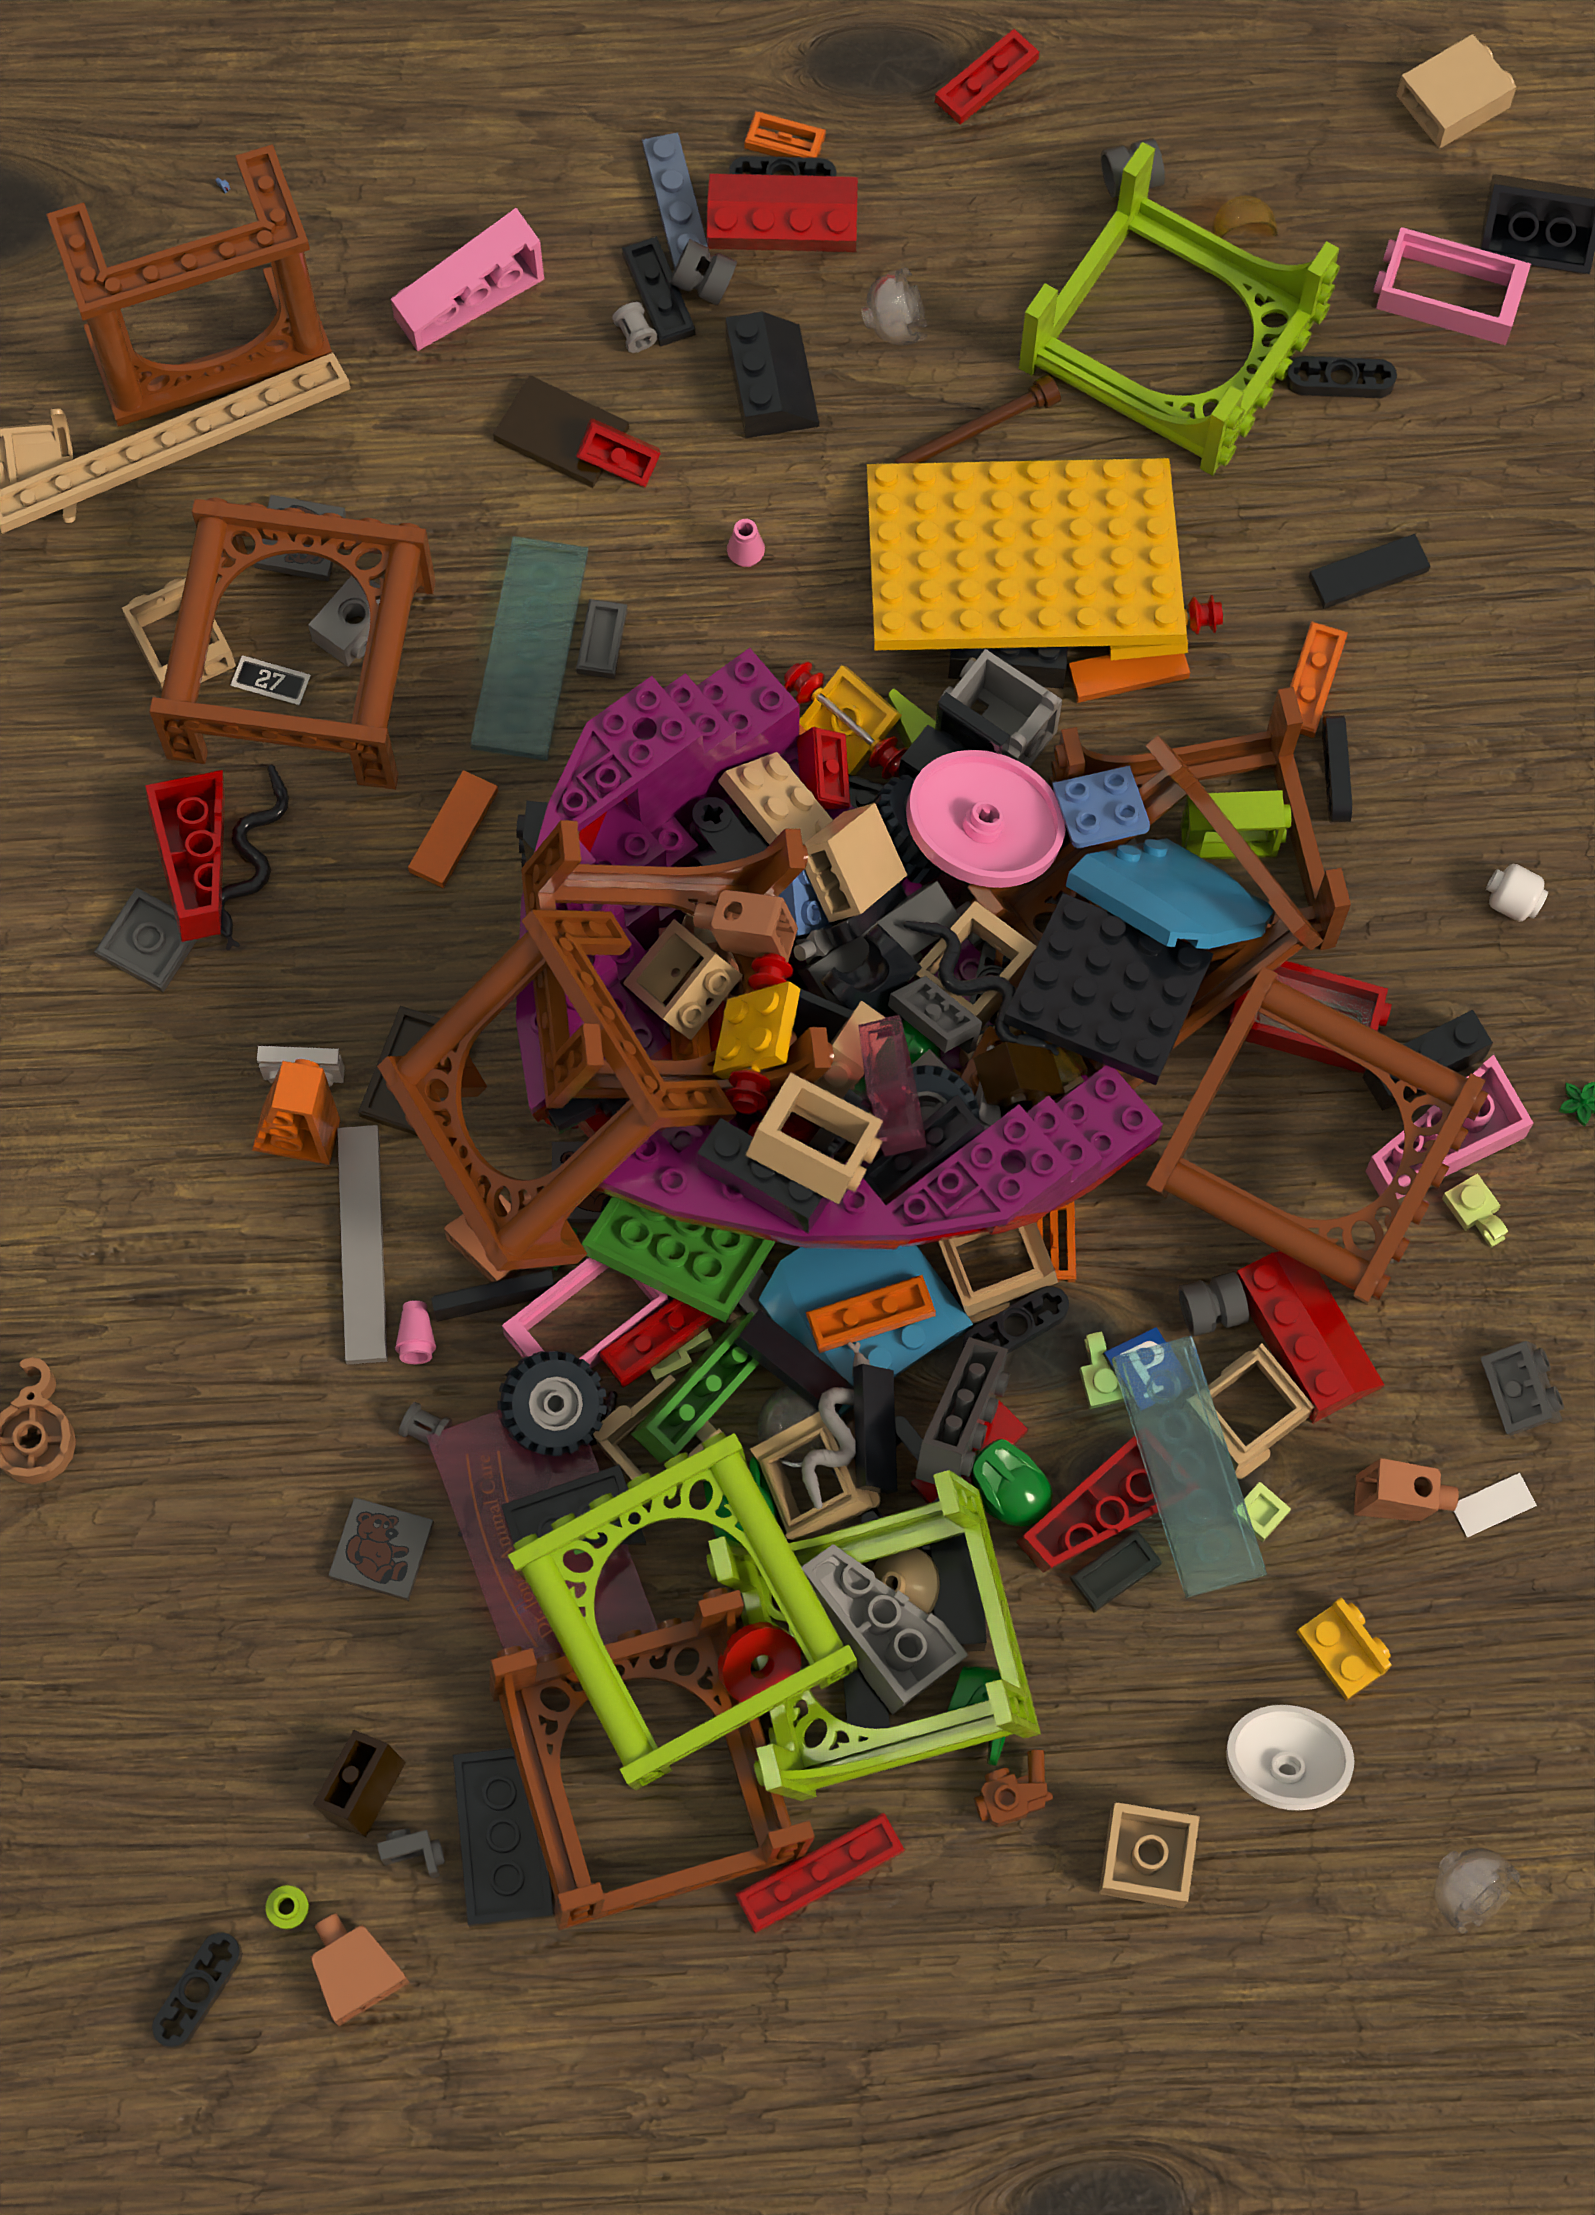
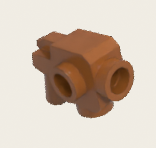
M1043 1750L1027 1751L1028 1775L1016 1778L1015 1774L1010 1775L1008 1768H1002L984 1776L986 1783H984L981 1789L980 1796L974 1797L981 1822L989 1820L991 1825L1000 1827L1026 1818L1028 1813L1043 1809L1045 1802L1053 1799V1794L1047 1791V1783H1045Z

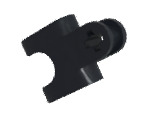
M706 797L695 804L692 810V823L689 834L699 845V852L690 857L691 867L739 860L760 853L769 846L752 823L746 827L742 825L724 800L717 797Z
M877 923L863 937L869 945V953L862 965L851 972L844 973L834 967L820 980V983L847 1009L854 1011L859 1003L863 1001L894 1023L905 1019L888 1006L890 994L908 985V982L922 967Z

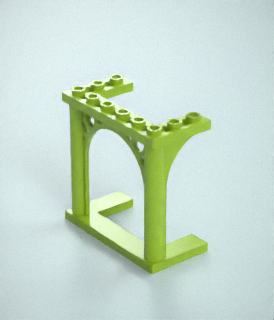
M1142 142L1123 169L1117 211L1060 294L1057 296L1058 290L1045 283L1025 311L1019 369L1032 376L1038 367L1201 457L1200 469L1213 476L1220 464L1227 466L1236 450V446L1233 444L1239 435L1245 438L1255 422L1253 414L1257 408L1264 409L1274 393V389L1271 387L1277 379L1283 381L1286 377L1288 367L1293 363V360L1290 358L1297 350L1301 353L1306 347L1312 334L1309 330L1314 322L1321 324L1330 308V304L1327 302L1335 289V285L1332 282L1340 269V265L1336 264L1340 248L1326 241L1314 260L1300 265H1285L1261 259L1236 247L1147 198L1155 148ZM1130 231L1141 235L1227 283L1243 300L1253 325V345L1245 364L1237 374L1223 385L1208 392L1195 395L1177 396L1159 393L1141 386L1057 339ZM1259 297L1264 302V305L1261 307L1256 305L1255 298ZM1270 313H1280L1286 316L1288 321L1283 326L1271 328L1263 325L1261 319ZM1265 337L1274 338L1271 340L1269 347H1265L1262 344ZM1255 368L1256 372L1254 374H1250L1247 371V369ZM1208 402L1216 403L1217 406L1212 414L1205 417L1203 406ZM1185 406L1193 407L1194 419L1190 417L1191 412H1186L1181 409Z
M721 1432L710 1437L701 1444L704 1448L702 1451L690 1457L686 1452L673 1457L664 1463L666 1470L653 1477L648 1472L634 1478L626 1484L629 1490L616 1497H613L612 1493H607L595 1499L589 1504L590 1511L577 1518L574 1513H571L556 1520L551 1524L553 1531L540 1538L534 1533L519 1540L513 1545L516 1551L508 1554L515 1570L529 1584L624 1766L620 1771L627 1785L635 1791L673 1771L670 1766L671 1764L812 1687L819 1685L822 1690L858 1670L857 1659L849 1644L844 1647L747 1467L743 1447L735 1433L726 1437L725 1433ZM706 1480L713 1489L712 1499L706 1508L696 1510L690 1505V1491L696 1482ZM681 1488L680 1505L672 1509L665 1507L664 1499L666 1496H668L669 1500L673 1499L677 1489ZM723 1496L729 1502L724 1507L732 1513L727 1518H720L715 1513L721 1505ZM651 1504L650 1512L648 1513L644 1507ZM632 1513H638L641 1516L640 1522L636 1525L629 1522V1516ZM695 1519L715 1525L726 1531L749 1552L810 1666L658 1748L600 1637L595 1618V1591L600 1573L614 1549L630 1534L644 1526L661 1520ZM620 1520L622 1528L612 1524ZM738 1522L742 1526L743 1531L735 1527ZM598 1533H604L608 1538L607 1543L599 1549L594 1548L588 1542L582 1541L586 1538L590 1540L599 1539ZM570 1550H582L592 1557L593 1566L587 1572L576 1573L565 1567L563 1556ZM566 1581L585 1583L586 1592L580 1598H576L575 1587L573 1586L569 1589ZM585 1607V1617H583L580 1608Z
M948 1470L933 1475L940 1501L807 1540L792 1542L789 1545L802 1567L832 1544L859 1563H865L965 1534L1001 1676L1000 1680L986 1683L989 1700L895 1727L870 1729L857 1727L838 1719L818 1702L809 1689L770 1710L773 1727L769 1728L771 1744L756 1748L759 1760L754 1763L758 1782L761 1786H765L766 1791L804 1801L817 1797L816 1789L1013 1734L1024 1739L1041 1734L980 1492L952 1471ZM725 1536L708 1541L711 1553L707 1554V1565L711 1576L714 1579L717 1578L719 1583L734 1590H739L743 1595L745 1605L741 1618L744 1626L761 1621L779 1626L776 1624L775 1619L787 1622L782 1612L774 1607L772 1593L756 1563L744 1546ZM789 1627V1633L793 1636L797 1645L799 1646L792 1630ZM759 1656L752 1662L757 1671L765 1667L768 1656ZM804 1700L808 1706V1713L799 1720L801 1710L799 1707H796V1704ZM823 1719L827 1725V1733L824 1740L817 1747H807L804 1740L807 1728L815 1720ZM844 1731L849 1737V1742H837L839 1748L831 1750L837 1740V1732ZM861 1737L868 1738V1740L860 1742Z

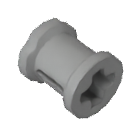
M639 302L628 303L620 307L612 316L615 326L620 327L627 339L626 347L631 353H638L648 349L657 341V333L655 329L649 328L643 316L645 310Z

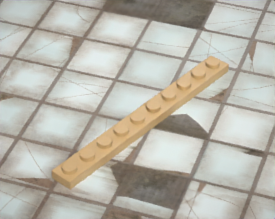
M330 353L0 489V531L3 534L350 390L349 380L334 353Z

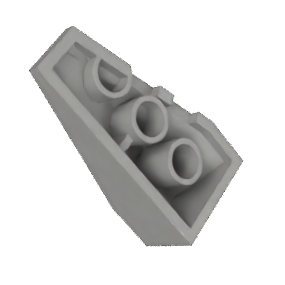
M834 1544L802 1566L835 1630L845 1646L849 1644L865 1679L892 1715L968 1656L943 1621L932 1613L928 1615L908 1601L909 1597L899 1590L896 1592L877 1579L871 1570Z

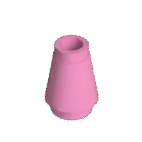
M741 519L735 524L727 545L729 558L742 567L755 565L763 558L765 553V545L757 526L750 519Z
M408 1301L403 1304L395 1350L399 1353L400 1360L407 1364L427 1363L432 1359V1353L436 1350L427 1304L422 1301Z

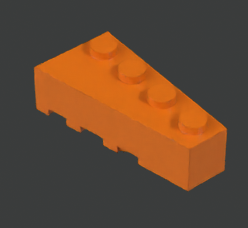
M296 1059L295 1063L282 1061L263 1104L252 1151L330 1165L338 1133L337 1128H339L341 1120L324 1069L319 1068L317 1063L306 1059Z

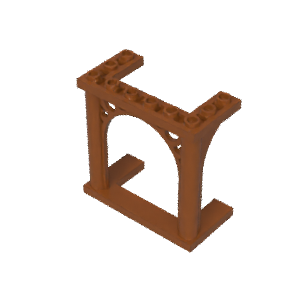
M273 144L235 156L258 221L137 259L106 267L84 202L46 214L82 320H87L88 324L83 326L118 427L265 381L332 353L316 308L304 252L310 250L308 239ZM266 263L271 264V267L263 269V273L277 313L270 325L251 342L180 365L162 364L147 360L140 356L132 347L121 312L122 308Z
M215 497L208 498L207 500L194 499L192 515L196 525V533L161 698L152 697L149 711L166 758L205 764L208 749L203 734L348 753L351 757L358 785L396 790L399 775L388 732L392 701L412 599L415 592L433 594L436 582L426 529L412 523H401L399 525L385 524L373 518H362L361 520L347 519L335 513L309 514L297 508L271 509L259 503L233 504ZM243 536L251 537L255 542V549L250 554H247ZM262 539L275 540L277 543L266 545ZM303 544L312 545V546H310V547H305V546H303ZM338 549L351 550L352 552L350 555H342L337 551ZM300 553L315 555L332 561L345 569L362 588L370 608V629L351 724L197 703L219 601L230 583L251 565L266 558L282 554ZM365 553L382 555L379 564L371 569L362 570L356 566L358 559ZM379 578L380 588L371 586L369 584L370 580Z
M1294 687L1278 689L1267 731L1173 748L1172 750L1183 760L1198 781L1269 767L1273 768L1278 791L1283 790L1284 804H1290L1291 827L1288 830L1308 907L1299 908V910L1322 938L1323 942L1319 945V949L1324 950L1335 948L1351 902L1342 868L1326 870L1324 873L1293 755L1303 720ZM1077 727L1062 729L1059 745H1054L1055 761H1051L1053 776L1049 777V786L1053 790V783L1130 766L1139 789L1159 773L1163 767L1152 753L1121 756L1092 752L1081 745ZM1065 829V835H1068L1069 843H1071L1068 831ZM1078 894L1077 899L1103 909L1102 907L1096 905L1095 903ZM1276 913L1274 916L1273 923L1271 925L1267 924L1266 930L1269 927H1271L1274 923H1276L1278 920H1280V917ZM1179 939L1181 941L1191 944L1189 941L1185 939ZM1254 939L1204 950L1214 954L1212 961L1227 959L1234 956Z
M1158 735L1146 744V747L1163 769L1138 789L1150 825L1185 797L1189 796L1270 900L1268 902L1269 905L1280 917V920L1269 927L1262 937L1255 938L1203 979L1174 1044V1049L1251 989L1262 966L1274 971L1306 946L1312 951L1323 940L1183 760ZM1136 836L1083 848H1076L1071 842L1058 852L1055 861L1042 875L1030 882L1003 888L969 885L968 889L975 897L970 903L978 902L1023 937L1038 946L1043 933L1036 929L1035 920L1041 914H1053L1057 906L1056 904L1046 902L1052 897L1057 901L1058 896L1062 892L1077 899L1078 893L1066 887L1069 871L1086 854L1118 848L1119 845H1126ZM1088 1058L1097 1071L1105 1066ZM1117 1070L1132 1089H1135L1144 1082V1080Z
M560 820L521 869L525 911L527 915L531 910H556V903L649 905L670 907L694 916L695 909L699 903L716 906L719 895L723 890L778 897L805 869L808 861V851L806 845L802 844L801 829L785 828L764 851L721 864L697 867L579 864L581 862L577 821ZM732 953L739 971L743 975L741 977L743 994L754 992L748 984V979L751 975L755 974L751 967V963L755 958ZM547 965L533 979L546 1108H563L572 1098L630 1099L607 1060H603L600 1024L583 1023L570 1037L565 991L549 965ZM810 1027L798 1039L795 1032L792 1031L786 1063L760 1070V1073L768 1078L771 1083L769 1090L762 1092L768 1100L769 1108L790 1073L814 1084L831 1069L834 1052L832 1044L827 1039L826 1027ZM716 1050L705 1056L690 1060H651L664 1082L716 1080L724 1094L728 1089L735 1088L729 1083L728 1079H721L712 1073L714 1066H708L711 1063L714 1065Z
M531 910L521 920L527 932L404 1056H387L377 1066L386 1081L388 1090L397 1099L405 1113L408 1124L414 1128L425 1147L428 1158L434 1162L445 1181L446 1189L455 1198L465 1215L466 1223L475 1232L485 1249L487 1259L495 1266L497 1271L577 1264L587 1253L567 1218L596 1187L659 1128L716 1125L720 1118L729 1122L737 1115L716 1080L663 1081L587 955H622L632 945L611 911ZM549 965L582 1021L587 1024H600L603 1055L630 1100L555 1171L538 1179L521 1180L501 1173L480 1154L467 1130L461 1097H478L487 1088L486 1083L468 1055L473 1043L484 1028ZM504 1187H507L511 1194L512 1204L509 1213H507L499 1199ZM525 1190L531 1195V1198L527 1201L524 1200L523 1192Z
M1262 966L1154 1169L1147 1187L1164 1198H1167L1170 1193L1355 1291L1353 1297L1368 1305L1371 1297L1379 1301L1391 1277L1384 1273L1391 1259L1399 1262L1411 1240L1403 1236L1410 1223L1413 1222L1419 1226L1430 1203L1424 1201L1423 1198L1430 1185L1438 1189L1449 1169V1166L1443 1164L1448 1151L1452 1149L1458 1152L1469 1132L1468 1129L1462 1127L1466 1118L1474 1121L1489 1094L1482 1090L1486 1080L1472 1073L1467 1078L1278 981V974ZM1263 1015L1371 1071L1386 1085L1399 1107L1404 1126V1149L1400 1166L1386 1190L1374 1202L1356 1213L1327 1220L1298 1217L1183 1159L1190 1142L1256 1019L1261 1021ZM1390 1075L1394 1076L1400 1081H1398L1395 1084L1394 1081L1391 1079ZM1407 1086L1413 1090L1414 1094L1419 1089L1425 1092L1426 1095L1419 1096L1410 1103L1404 1099L1403 1092ZM1424 1105H1435L1440 1108L1442 1117L1437 1124L1431 1127H1418L1412 1122V1114L1417 1108ZM1438 1134L1436 1139L1425 1142L1423 1148H1426V1151L1417 1152L1414 1149L1413 1144L1418 1136ZM1422 1164L1418 1173L1410 1168V1166ZM1401 1175L1409 1176L1411 1182L1408 1186L1403 1187L1398 1183V1178ZM1395 1193L1405 1195V1198L1401 1205L1399 1204ZM1381 1207H1387L1391 1211V1217L1385 1216V1226L1388 1229L1385 1235L1380 1223L1375 1219V1215ZM1358 1221L1367 1222L1375 1233V1243L1370 1250L1363 1251L1359 1249L1352 1239V1227ZM1338 1227L1343 1230L1342 1239L1345 1248L1336 1244L1338 1239L1327 1237L1331 1229ZM1309 1228H1319L1318 1234L1310 1231Z
M718 1588L703 1594L704 1600L698 1601L693 1620L682 1623L681 1618L670 1619L658 1624V1630L642 1634L640 1629L627 1631L617 1636V1642L604 1645L616 1667L621 1666L624 1669V1674L621 1676L623 1682L635 1679H654L675 1684L695 1695L709 1708L715 1717L741 1703L731 1697L725 1690L718 1676L717 1664L720 1653L723 1655L724 1650L728 1646L726 1642L736 1632L744 1607L739 1590L728 1593L727 1588ZM513 1646L497 1652L498 1658L491 1660L489 1688L493 1702H500L556 1900L554 1917L558 1931L796 1861L805 1856L815 1837L810 1820L792 1825L783 1796L766 1791L765 1786H761L756 1777L754 1763L759 1760L756 1748L767 1745L760 1719L757 1717L724 1735L758 1848L603 1893L600 1882L591 1883L563 1786L560 1769V1752L565 1732L577 1711L589 1699L584 1690L575 1692L566 1682L580 1683L567 1657H561L560 1652L546 1654L536 1659L533 1648L522 1650L521 1646ZM693 1649L698 1653L699 1664L693 1673L688 1676H681L675 1670V1660L683 1650ZM664 1653H668L665 1667L660 1669L651 1667L649 1661L652 1657L655 1658V1661H658L663 1657ZM637 1661L635 1667L632 1668L631 1663ZM709 1668L712 1676H708L707 1680L713 1688L703 1689L699 1687L697 1681L705 1675L706 1670ZM549 1688L560 1690L569 1699V1707L562 1712L548 1709L541 1701L540 1695L542 1691ZM716 1697H718L720 1705L714 1700ZM539 1716L547 1721L557 1722L558 1729L553 1734L546 1735L545 1728L547 1723L541 1725ZM547 1745L553 1746L551 1754L548 1752Z

